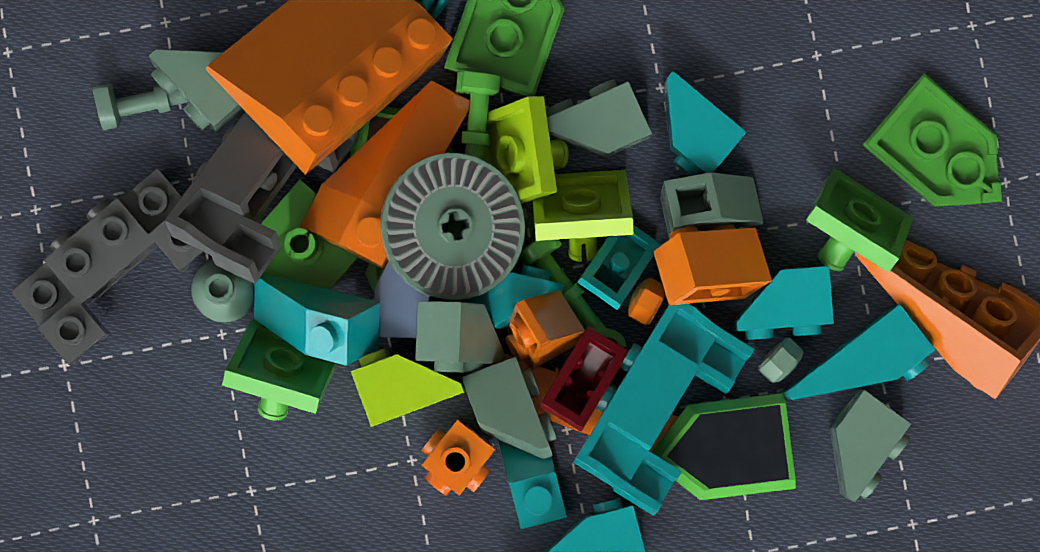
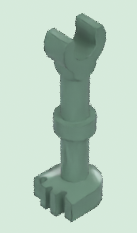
M112 84L93 87L92 90L103 131L119 127L121 117L155 109H158L159 113L171 111V106L187 103V101L177 90L169 96L160 85L153 86L154 91L117 99Z

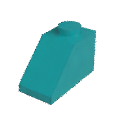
M672 71L664 82L669 149L677 156L673 163L687 176L714 172L747 132Z

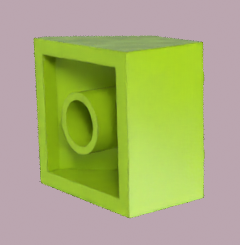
M386 348L363 356L359 359L361 368L351 371L371 427L466 392L463 382L442 372L434 371L433 368L405 355L396 354L391 356L389 349Z

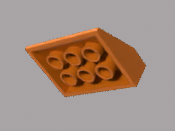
M288 0L207 65L206 70L306 175L438 63L453 38L415 0Z

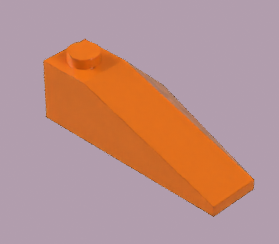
M431 80L321 185L300 224V228L308 230V232L384 271L388 259L381 241L380 218L388 191L396 179L410 166L428 157L448 153L469 114L470 100Z
M908 240L905 241L899 260L889 273L857 253L856 255L897 304H901L925 337L953 370L967 379L975 388L984 391L994 399L998 397L1040 342V304L1015 287L1006 283H1002L999 289L975 279L977 271L965 265H962L959 270L952 269L937 262V257L932 251Z

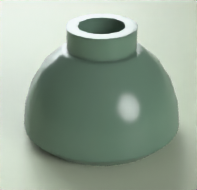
M211 259L196 271L191 284V295L197 309L208 319L221 323L233 322L244 317L254 305V283L215 265L213 259Z

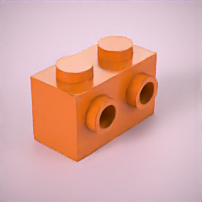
M728 224L714 227L709 231H698L696 226H687L669 234L670 239L653 251L669 305L745 299L772 281L756 228L735 229L734 225Z

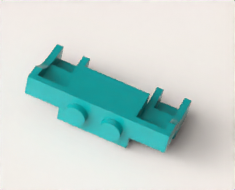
M690 304L668 305L644 346L641 347L634 343L620 366L627 374L618 388L611 383L609 384L596 406V409L603 413L573 463L614 487L612 491L654 516L659 511L662 501L682 471L649 450L693 377L697 376L724 394H727L734 385L735 379L743 365L755 349L714 324Z

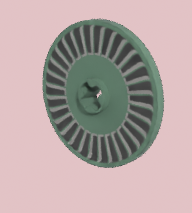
M445 153L434 155L415 163L396 179L383 203L380 218V234L388 261L396 273L408 285L420 293L433 298L462 300L488 292L501 283L511 272L522 250L525 221L518 195L500 171L489 163L470 155ZM448 213H452L454 221L462 220L464 224V230L457 232V240H454L452 233H444L442 230V224L449 221Z

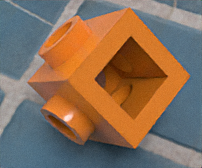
M457 419L446 434L438 428L421 451L428 458L421 466L429 471L424 479L446 496L451 490L460 496L466 487L474 493L491 471L485 463L496 450V447L462 420ZM452 452L462 454L465 459V465L461 468L451 467L448 463V455Z

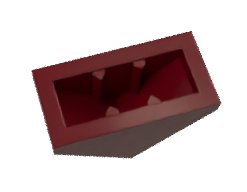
M587 326L539 406L577 430L582 431L629 351Z

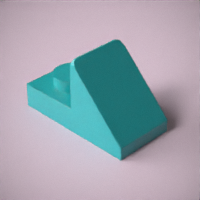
M634 225V235L608 236L577 282L616 310L621 306L653 257V251L661 245Z
M498 439L520 528L524 529L567 518L552 456L542 459Z

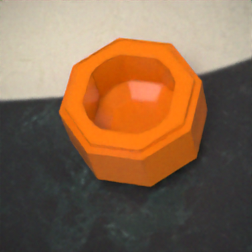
M651 277L642 281L636 287L629 300L628 316L645 326L647 324L650 325L666 295L663 284Z

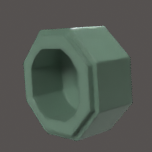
M784 337L757 365V370L771 383L780 382L797 368L803 357V350L790 337Z

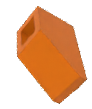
M561 291L527 298L516 303L507 328L508 336L505 337L510 352L516 357L517 361L521 362L524 360L532 371L573 348L585 329Z

